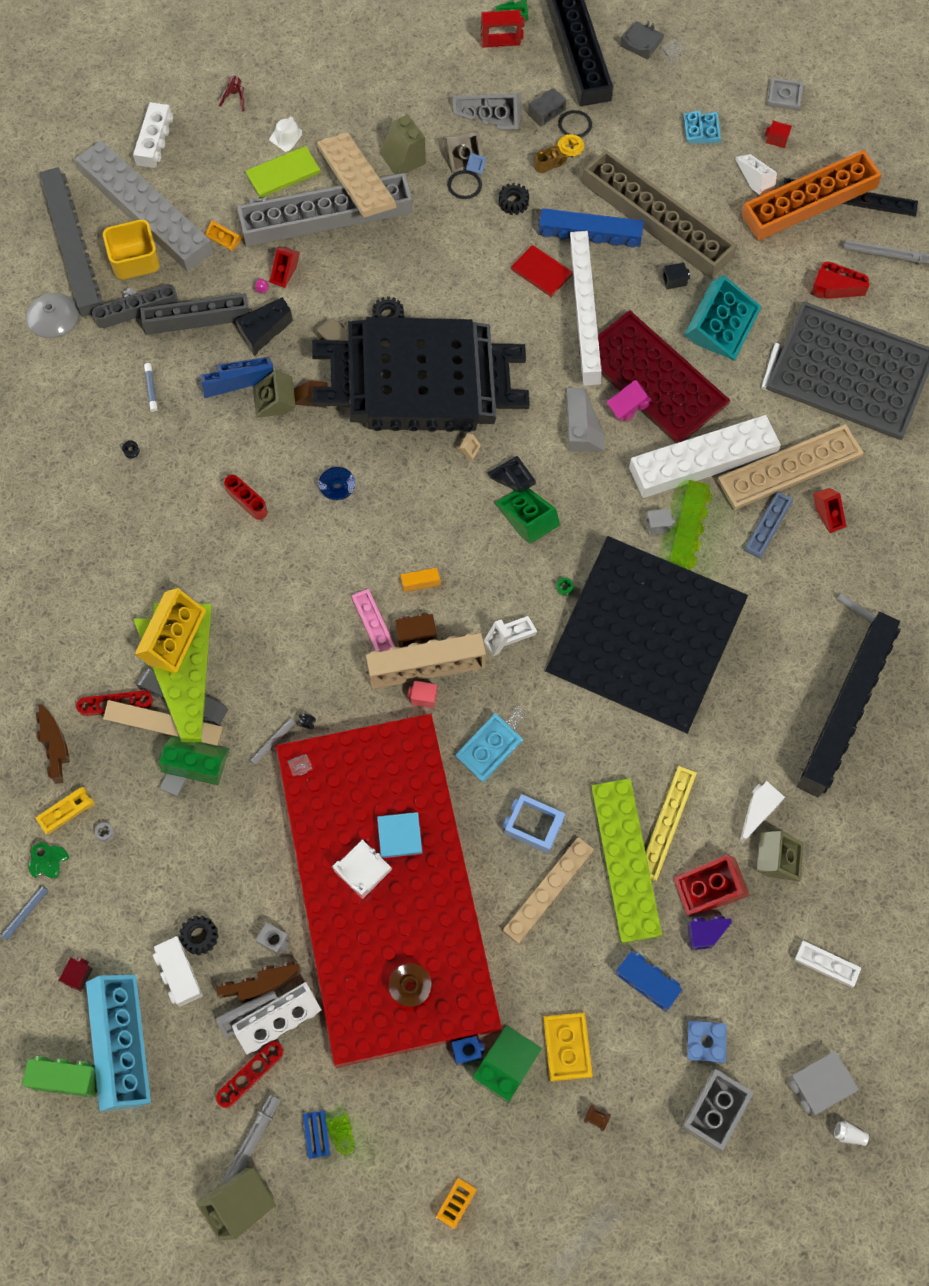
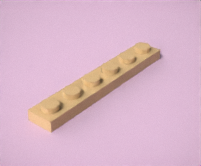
M578 837L503 929V932L519 944L592 854L594 849Z

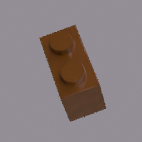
M421 613L415 617L403 616L395 620L399 647L437 640L433 614Z

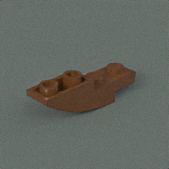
M38 705L39 712H36V720L40 724V730L37 731V738L44 747H49L46 748L47 759H50V766L47 767L48 777L55 784L63 783L62 764L70 763L67 743L59 725L50 712L43 705Z
M295 962L283 963V967L274 968L273 965L262 967L261 971H257L258 980L251 977L243 979L242 983L234 984V981L221 983L222 986L216 987L217 996L219 998L239 995L241 1003L249 1002L273 989L277 991L301 972L300 965L295 964Z

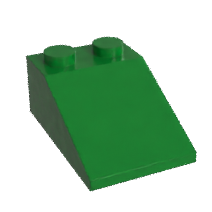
M530 488L521 493L513 491L495 502L497 508L513 528L530 544L560 526L557 509Z
M506 1025L473 1076V1081L509 1104L542 1048Z

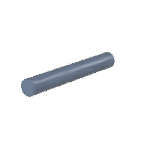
M43 886L38 890L2 933L1 936L4 939L8 940L47 894L48 890Z

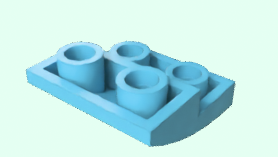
M700 111L684 114L688 143L721 142L717 112L701 115Z

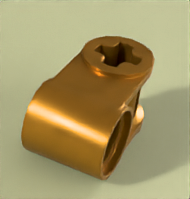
M552 145L536 153L534 169L539 173H545L564 165L567 157L560 152L558 145Z

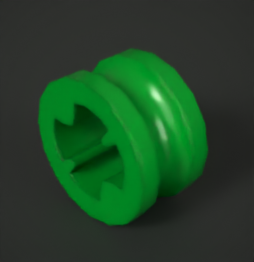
M569 578L559 579L556 587L557 592L562 596L570 595L574 586L572 580ZM563 583H566L567 586H570L567 588V590H563V587L560 588L561 586H563Z

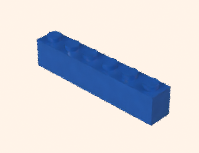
M542 208L539 235L570 239V232L588 231V241H593L597 244L610 243L614 246L627 245L634 248L641 245L644 221Z

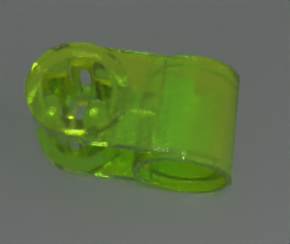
M344 1111L343 1115L332 1119L326 1118L338 1153L345 1157L352 1155L356 1149V1142L347 1111ZM343 1140L351 1141V1147L347 1151L340 1149V1144Z

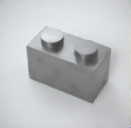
M552 88L529 104L528 115L542 127L566 110L567 99L555 88Z

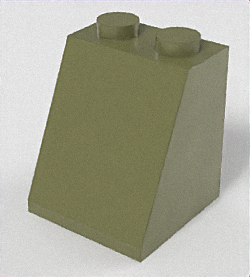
M408 114L393 121L380 153L395 175L406 174L426 164L425 137Z
M254 1168L242 1170L196 1202V1205L219 1241L235 1240L276 1206L273 1201L274 1196L272 1192L265 1188L262 1183L261 1174Z

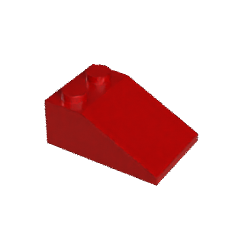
M730 855L723 856L674 877L687 916L731 904L750 896L736 858Z

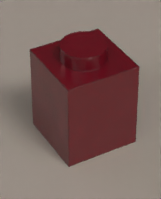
M70 957L58 981L81 992L93 969L88 966L89 961L78 957L77 960Z

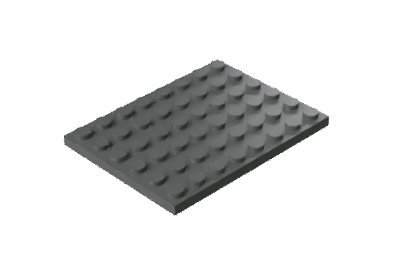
M803 301L766 389L902 440L929 374V347Z

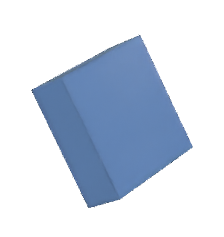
M470 153L466 170L482 174L487 157Z

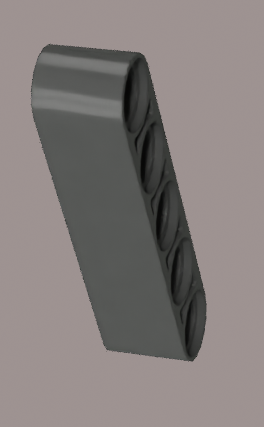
M166 284L97 306L93 309L92 315L98 327L107 328L141 317L140 308L178 303V296L175 287Z
M146 669L136 686L140 690L144 689L150 692L156 698L161 697L164 699L154 671ZM205 696L204 721L212 722L219 726L228 712V708Z

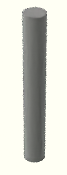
M840 594L837 598L839 602L871 623L876 617L843 594Z
M290 718L250 759V762L256 766L296 722Z

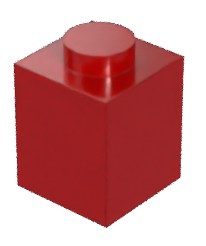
M773 120L771 127L767 126L764 135L767 137L766 143L785 148L792 125Z

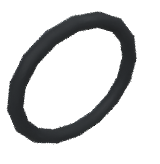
M580 110L567 111L560 117L558 126L564 135L570 133L563 129L562 121L564 117L570 114L583 115L589 122L587 131L577 136L584 137L592 129L590 116Z
M467 170L452 174L447 184L450 193L460 199L473 198L478 195L482 188L481 178L476 173ZM460 174H470L478 180L479 186L475 193L463 196L452 190V180Z

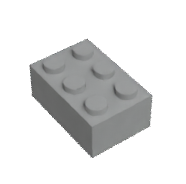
M715 1069L711 1072L681 1129L717 1152L723 1151L754 1092Z

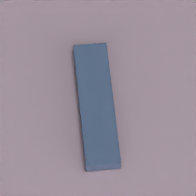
M778 491L776 492L744 548L745 552L761 559L792 504V498Z

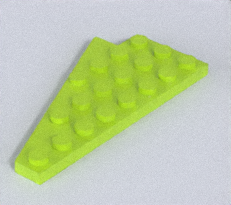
M154 603L153 615H154V613H155V611H156V609H157L159 603ZM199 604L206 609V612L177 673L152 667L182 742H202L212 604ZM134 618V623L141 640L151 619Z

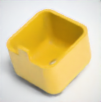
M146 220L119 224L104 230L103 238L116 278L127 280L152 274L159 270V257L150 225Z

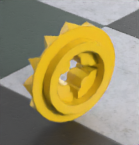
M568 134L561 137L558 141L560 152L563 155L565 154L567 158L569 156L575 158L576 155H581V152L584 151V142L577 135ZM569 142H570L571 146H574L573 149H571L570 147H568Z

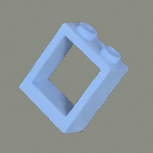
M521 794L519 800L515 799L511 807V810H513L512 816H507L503 824V828H506L505 835L549 854L564 821L565 813ZM523 804L555 818L545 841L513 828Z

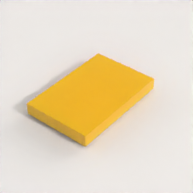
M585 1012L543 1016L550 1082L593 1078Z

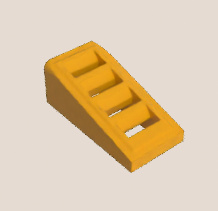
M458 1178L436 1218L455 1230L477 1189ZM458 1186L470 1193L468 1197L457 1190ZM456 1194L465 1200V1203L461 1204L453 1199V1195ZM449 1202L461 1208L459 1213L448 1206ZM447 1210L456 1216L455 1220L444 1215V1211Z

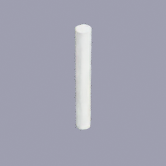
M775 343L761 389L767 390L766 387L775 368L781 348L779 343Z

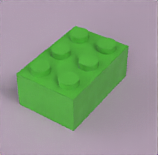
M35 1056V1060H27L22 1086L36 1091L96 1098L95 1065L78 1061L77 1065H75V1063L65 1059H57L54 1062V1060H49L47 1057Z

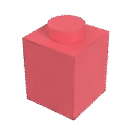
M414 681L413 687H409L408 692L411 705L434 708L438 691L437 684Z

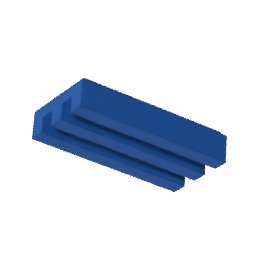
M325 1110L303 1114L308 1159L330 1156ZM319 1116H321L325 1152H321L317 1121ZM309 1118L313 1119L317 1152L314 1154L312 1151Z

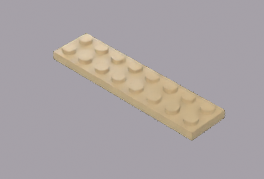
M348 132L331 138H324L317 142L318 149L364 218L396 208V201Z
M845 424L718 477L717 482L732 508L736 510L775 494L777 491H782L863 456L864 452Z

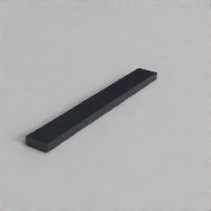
M784 178L782 186L795 181V179ZM866 192L842 203L844 205L914 217L917 215L918 207L917 200Z

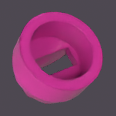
M258 278L255 291L258 293L267 292L269 286L267 281Z

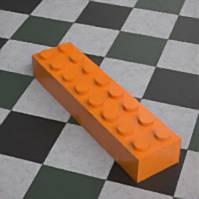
M862 150L744 203L742 217L757 240L760 241L877 188L882 175L866 151Z

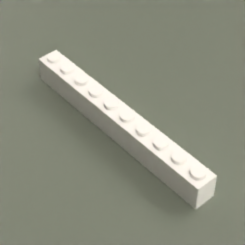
M588 231L570 232L583 386L601 384V363Z

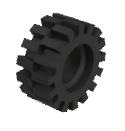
M509 183L506 184V187L503 186L499 192V207H501V210H505L506 214L510 212V215H513V213L519 215V211L521 214L524 213V210H527L529 206L528 189L525 190V186L521 187L519 183L517 186L515 183H512V186ZM510 196H517L520 198V201L511 202L508 198Z
M387 296L386 300L382 297L381 302L377 300L376 304L374 303L373 317H384L382 316L384 310H393L395 315L389 318H404L403 305L400 304L399 300L396 301L394 297L392 300H390V296Z
M194 916L193 919L188 918V922H184L182 924L183 928L179 931L181 933L179 939L182 946L191 954L196 955L207 954V951H212L214 949L213 946L217 944L219 936L215 924L209 918H205V916ZM197 928H203L207 932L206 939L201 943H195L191 939L192 932Z

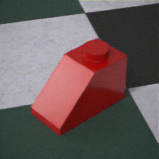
M281 247L276 250L269 283L286 288L297 267L299 251L288 247Z
M831 488L814 493L816 510L829 533L847 527L841 494Z

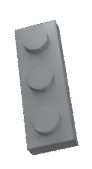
M274 989L216 1018L225 1039L235 1034L231 1025L278 999Z

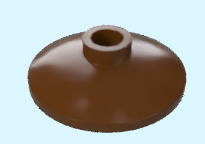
M409 963L399 966L392 973L389 980L390 994L402 1006H418L428 998L431 992V978L428 972L417 964ZM408 983H413L415 985L413 990H408L406 988Z

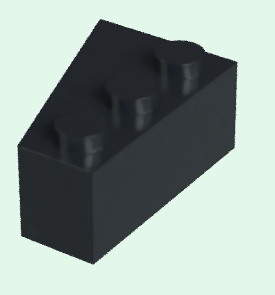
M283 297L236 319L238 331L254 356L293 321L291 309Z

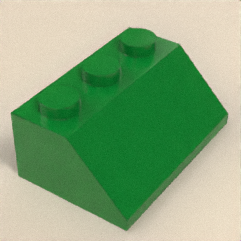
M171 736L164 745L159 760L160 771L219 786L229 749L202 742H182L180 737Z

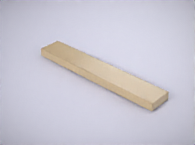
M110 700L107 702L104 720L180 737L170 714ZM203 722L202 743L219 746L223 727Z

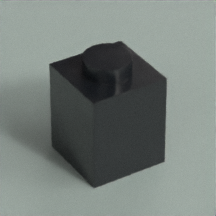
M684 262L664 266L662 276L666 289L687 286L688 279H690V271L686 269Z

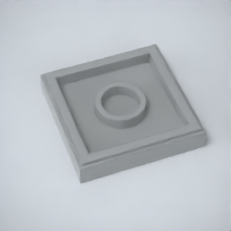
M771 78L767 106L800 111L804 82Z

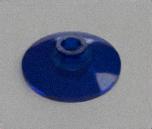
M343 467L329 468L319 478L320 492L330 500H343L353 493L355 478L349 470ZM336 484L341 485L339 488H334Z

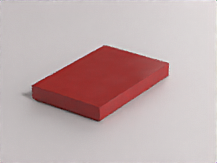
M533 244L511 266L513 272L550 297L573 275L571 270Z

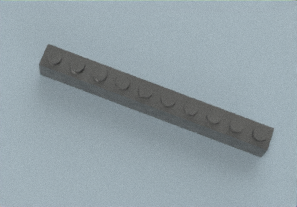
M59 167L39 172L78 309L82 317L91 315L95 307L104 303L101 294L97 295L96 292L100 291L96 280L93 281V277L96 276L93 267H89L91 263L89 253L85 254L84 251L88 249L85 240H81L83 236L81 226L77 227V223L80 222L77 213H73V210L76 209L73 199L69 200V197L72 195L69 186H65L68 183L65 173L61 174Z

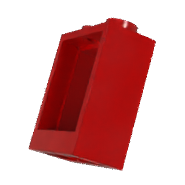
M520 10L481 12L482 48L520 46L521 39H524V30L521 29L524 27V17H521ZM516 26L515 33L489 34V27Z

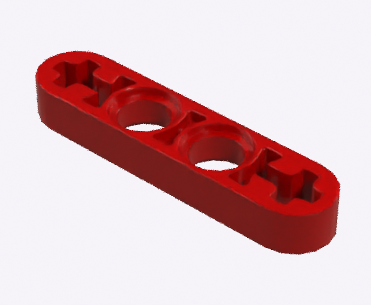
M144 690L98 695L79 699L76 703V709L82 716L102 715L106 709L100 708V704L105 700L120 703L123 698L130 699L129 705L149 709L154 700L150 692ZM143 696H146V698L149 699L146 700L145 704H142L141 701H135L136 705H134L133 697H135L136 700H142ZM94 701H96L97 710H95V708L93 707V705H95ZM84 703H88V705L90 706L87 707L86 711H84L83 708H81L84 706Z
M273 1041L261 1049L218 1091L216 1095L218 1105L222 1108H230L283 1057L284 1049L282 1045ZM278 1046L277 1052L279 1055L277 1057L272 1055L268 1059L271 1061L268 1065L261 1055L264 1054L267 1057L271 1053L270 1047L276 1048ZM256 1061H261L264 1064V1069L260 1073H255L252 1069ZM244 1076L248 1079V1085L240 1089L237 1087L236 1082L239 1077ZM232 1084L233 1088L240 1093L237 1096L233 1093L229 1097L231 1100L229 1103H222L223 1097L221 1095L223 1093L229 1094L232 1091L229 1086Z

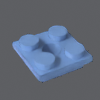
M688 1021L687 1060L726 1063L727 1024ZM707 1036L711 1038L712 1046L710 1048H705L701 1044L702 1037Z

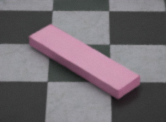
M366 589L351 595L375 650L382 652L395 647L370 590Z

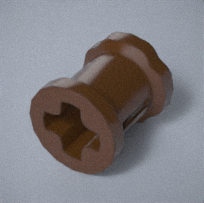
M591 1104L583 1122H589L599 1127L601 1131H604L611 1114H606Z

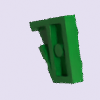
M511 0L505 4L495 6V11L520 10L521 17H524V21H528L527 0L515 3L514 0Z

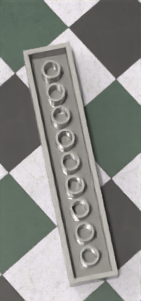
M102 140L75 158L79 172L132 221L146 220L149 223L154 241L187 272L213 253L211 240Z
M405 173L380 178L396 201V208L365 218L343 185L237 206L246 247L413 213L412 198Z

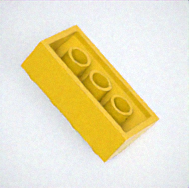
M179 588L165 592L134 655L149 666L177 673L206 609Z

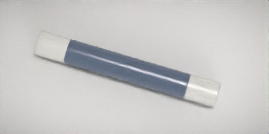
M146 363L144 368L150 411L154 412L158 411L152 366L150 363Z

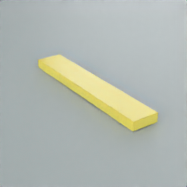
M679 765L646 850L650 877L653 881L658 879L697 772Z

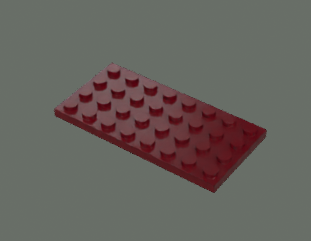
M631 310L598 335L601 375L619 391H622L633 381L637 380L652 400L641 411L675 443L687 440L730 404V399Z

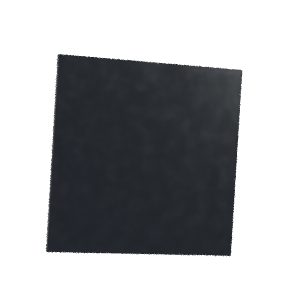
M607 536L545 672L688 734L748 595Z

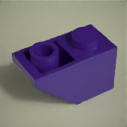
M725 916L713 917V920L705 921V918L692 919V922L688 924L691 950L712 949L732 923L731 918L725 919Z

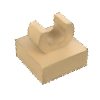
M467 433L465 438L460 440L462 444L456 448L466 458L473 460L481 444L473 434Z

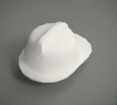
M293 117L282 119L277 123L276 129L269 141L287 152L300 139L302 130L298 129Z

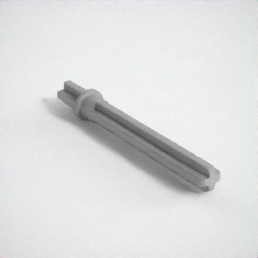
M846 240L843 246L845 250L917 263V265H920V263L929 264V254H925L923 251H907Z
M270 1094L261 1111L257 1112L259 1114L220 1185L244 1169L270 1120L273 1121L272 1116L281 1101L280 1099Z

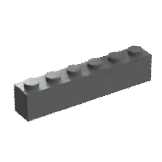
M246 293L140 308L142 324L146 335L236 322V319L250 313Z

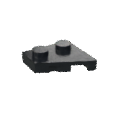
M518 456L487 472L490 479L520 493L536 484L534 477Z

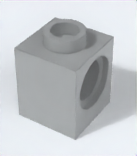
M670 509L647 512L646 522L649 535L671 533L672 527L675 526L674 515H671Z
M267 922L256 939L257 944L278 956L281 952L285 953L290 945L288 934ZM273 936L280 937V941L276 945L269 944Z

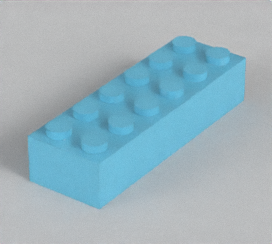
M103 975L86 982L99 1112L135 1109L150 1104L151 1099L136 975Z

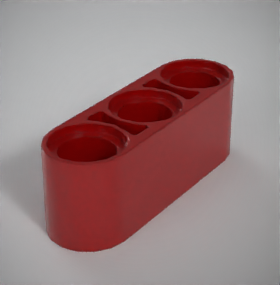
M233 474L228 475L224 479L227 494L253 518L261 520L267 516L268 511L264 499L242 479Z

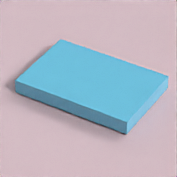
M494 713L455 754V757L484 783L524 739Z

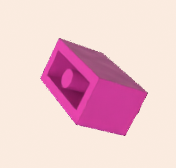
M635 380L607 401L617 418L623 422L632 419L634 413L645 409L652 400L642 385Z

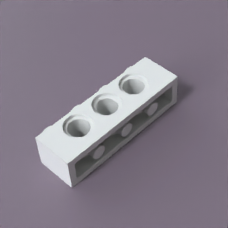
M149 103L133 153L136 165L156 168L157 162H160V152L165 147V136L169 135V123L173 122V113L169 105Z
M305 982L231 1026L245 1053L249 1054L250 1052L257 1051L267 1042L277 1039L284 1032L296 1028L298 1024L306 1019L313 1018L322 1010Z

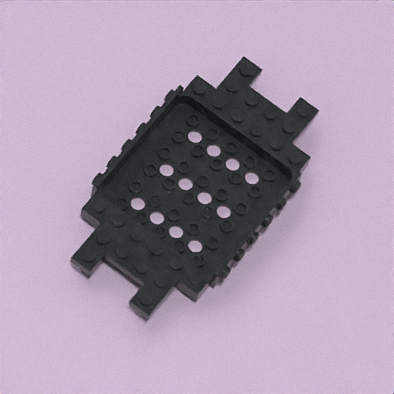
M366 317V320L348 321V341L312 340V359L330 360L331 387L313 386V406L350 407V422L368 423L369 430L476 431L477 424H495L496 409H529L530 407L529 390H511L509 363L526 362L525 344L491 343L490 324L473 322V319ZM386 340L390 343V346L384 348L380 345V342ZM422 341L426 346L418 348L416 342ZM453 342H459L461 344V348L455 349L452 347L451 344ZM382 356H388L391 359V361L388 363H383L380 360V358ZM422 356L427 361L424 364H420L416 359ZM459 357L462 359V363L455 364L452 359ZM387 371L391 374V377L385 379L381 376V373ZM424 372L427 374V378L420 379L417 374ZM461 373L463 378L457 380L453 377V374ZM384 387H389L392 392L384 394L381 390ZM426 388L428 390V393L426 395L419 394L418 389ZM461 388L464 394L461 396L456 395L454 390Z

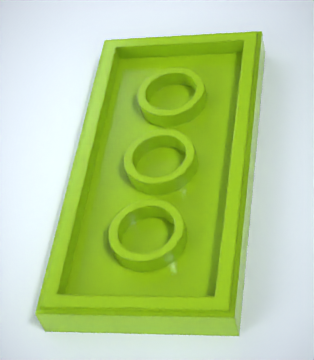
M306 146L245 170L259 198L321 173L320 168Z

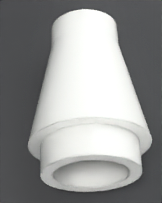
M839 1121L836 1124L834 1137L839 1142L862 1146L867 1145L869 1140L868 1133L863 1132L847 1121Z

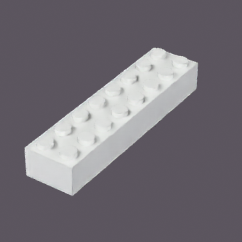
M764 415L632 457L629 469L642 498L751 464L777 453L781 444L767 416Z

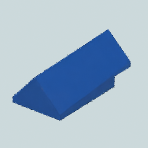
M270 357L218 364V372L200 374L204 398L256 385L273 372V363Z

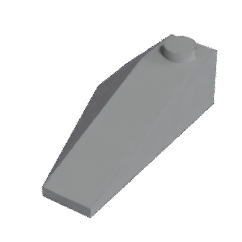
M522 93L453 96V113L469 119L477 118L483 120L482 123L487 125L488 123L497 125L496 128L519 129L522 113Z
M567 388L568 451L605 452L604 433L585 388Z

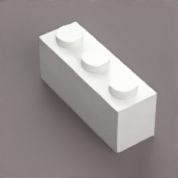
M176 936L154 946L156 953L153 954L157 966L161 964L163 972L160 974L164 984H169L171 989L168 992L171 1002L181 1007L203 997L180 939Z

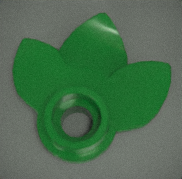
M44 842L36 843L31 849L32 859L28 867L29 872L33 878H37L43 873L47 877L57 879L60 873L59 863L68 860L69 855L60 846L50 847ZM41 848L44 849L45 854L38 856L37 851Z

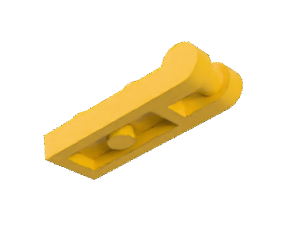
M85 787L77 789L35 817L46 835H49L83 811L95 805L94 800L87 795L88 791ZM81 799L82 802L77 805L75 801Z

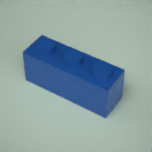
M630 951L615 975L664 1012H667L682 991V988L679 987L680 984L671 977L669 979L662 974L663 971L656 965L651 966L645 962V957L640 953Z

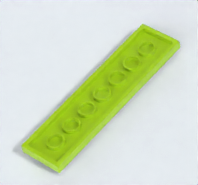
M631 778L591 785L621 943L662 937Z

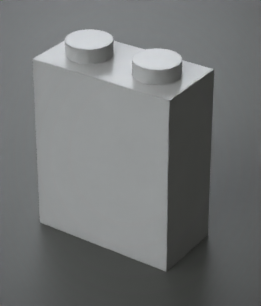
M836 1051L788 1077L791 1081L788 1083L794 1094L798 1093L802 1100L800 1105L806 1114L809 1113L811 1117L859 1090Z

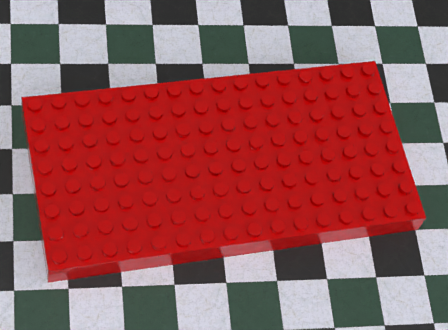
M432 713L276 745L335 1068L447 1044L474 1036L478 1037L500 1032L502 1030ZM418 812L422 854L382 858L392 870L362 899L334 872L332 866L337 861L340 862L361 840L372 849L374 848L375 852L381 856L377 817ZM409 963L423 967L428 972L432 984L428 998L422 1004L414 1007H406L397 1003L389 990V980L392 973L399 966ZM408 983L406 986L408 990H413L415 987L413 983Z

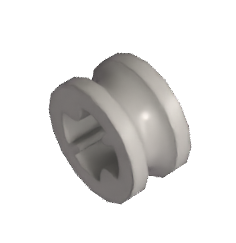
M100 823L95 828V836L101 842H108L114 837V829L108 823ZM108 828L107 830L109 834H105L103 837H101L102 834L100 833V831Z

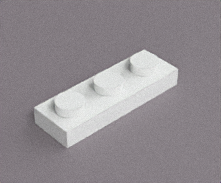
M805 941L801 942L794 961L851 988L855 986L861 967Z

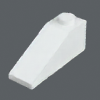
M751 154L736 157V162L749 186L758 195H764L775 190L776 171Z
M767 781L763 785L758 784L752 791L754 795L750 800L740 838L742 844L785 798Z

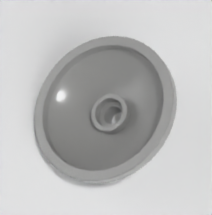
M48 293L38 297L30 304L26 312V322L30 330L44 338H57L67 334L75 327L79 318V310L75 301L61 293Z

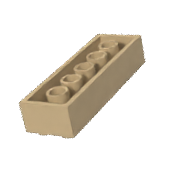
M468 633L463 637L451 636L446 640H430L420 645L413 643L404 648L392 647L387 651H372L370 654H366L371 686L372 689L485 668L486 652L482 634Z

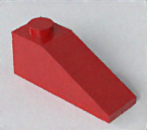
M819 268L811 294L817 298L826 299L865 296L870 283Z

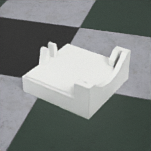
M363 840L340 862L337 861L332 866L334 872L362 899L392 870L381 858L380 854L376 853L375 849H372Z

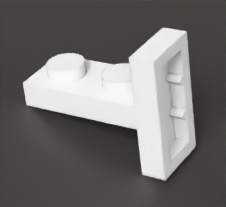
M528 616L504 624L502 620L494 622L484 642L492 656H495L501 652L504 646L532 637L537 633V630Z

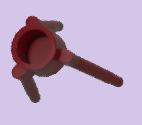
M229 77L219 106H222L225 98L230 93L237 94L239 92L241 111L244 112V87L241 86L242 81L239 77Z

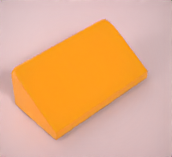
M211 220L205 236L231 251L244 238Z
M437 568L400 574L404 592L441 585Z

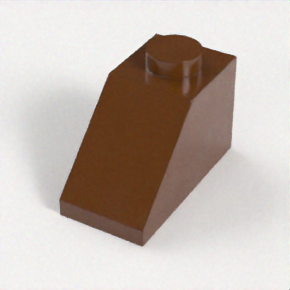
M308 381L294 388L295 405L326 408L327 406H313V386L328 387V383Z

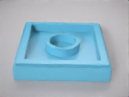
M418 812L377 817L381 858L422 854Z

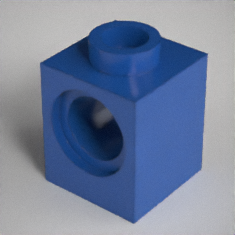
M477 1036L452 1042L457 1066L481 1060V1054L485 1053L482 1040L478 1041ZM466 1045H471L474 1047L475 1052L473 1055L467 1056L463 1053V1048Z

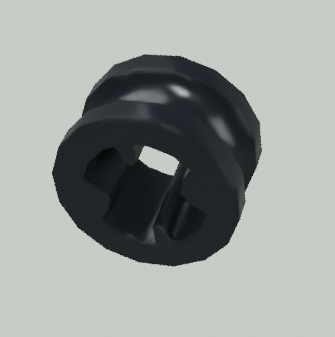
M127 441L122 446V451L127 458H135L140 453L138 444L135 441ZM129 447L133 448V452H129Z
M299 714L300 720L297 721V725L307 729H314L313 722H316V718L309 714Z

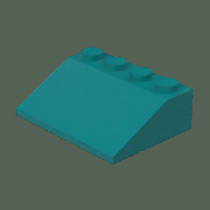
M722 275L711 282L684 335L700 347L735 360L762 306L725 275Z

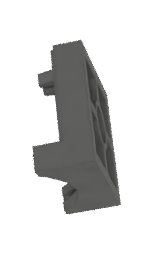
M636 21L629 32L622 35L620 47L648 60L664 39V34L655 30L654 23L649 27L650 21L646 25Z

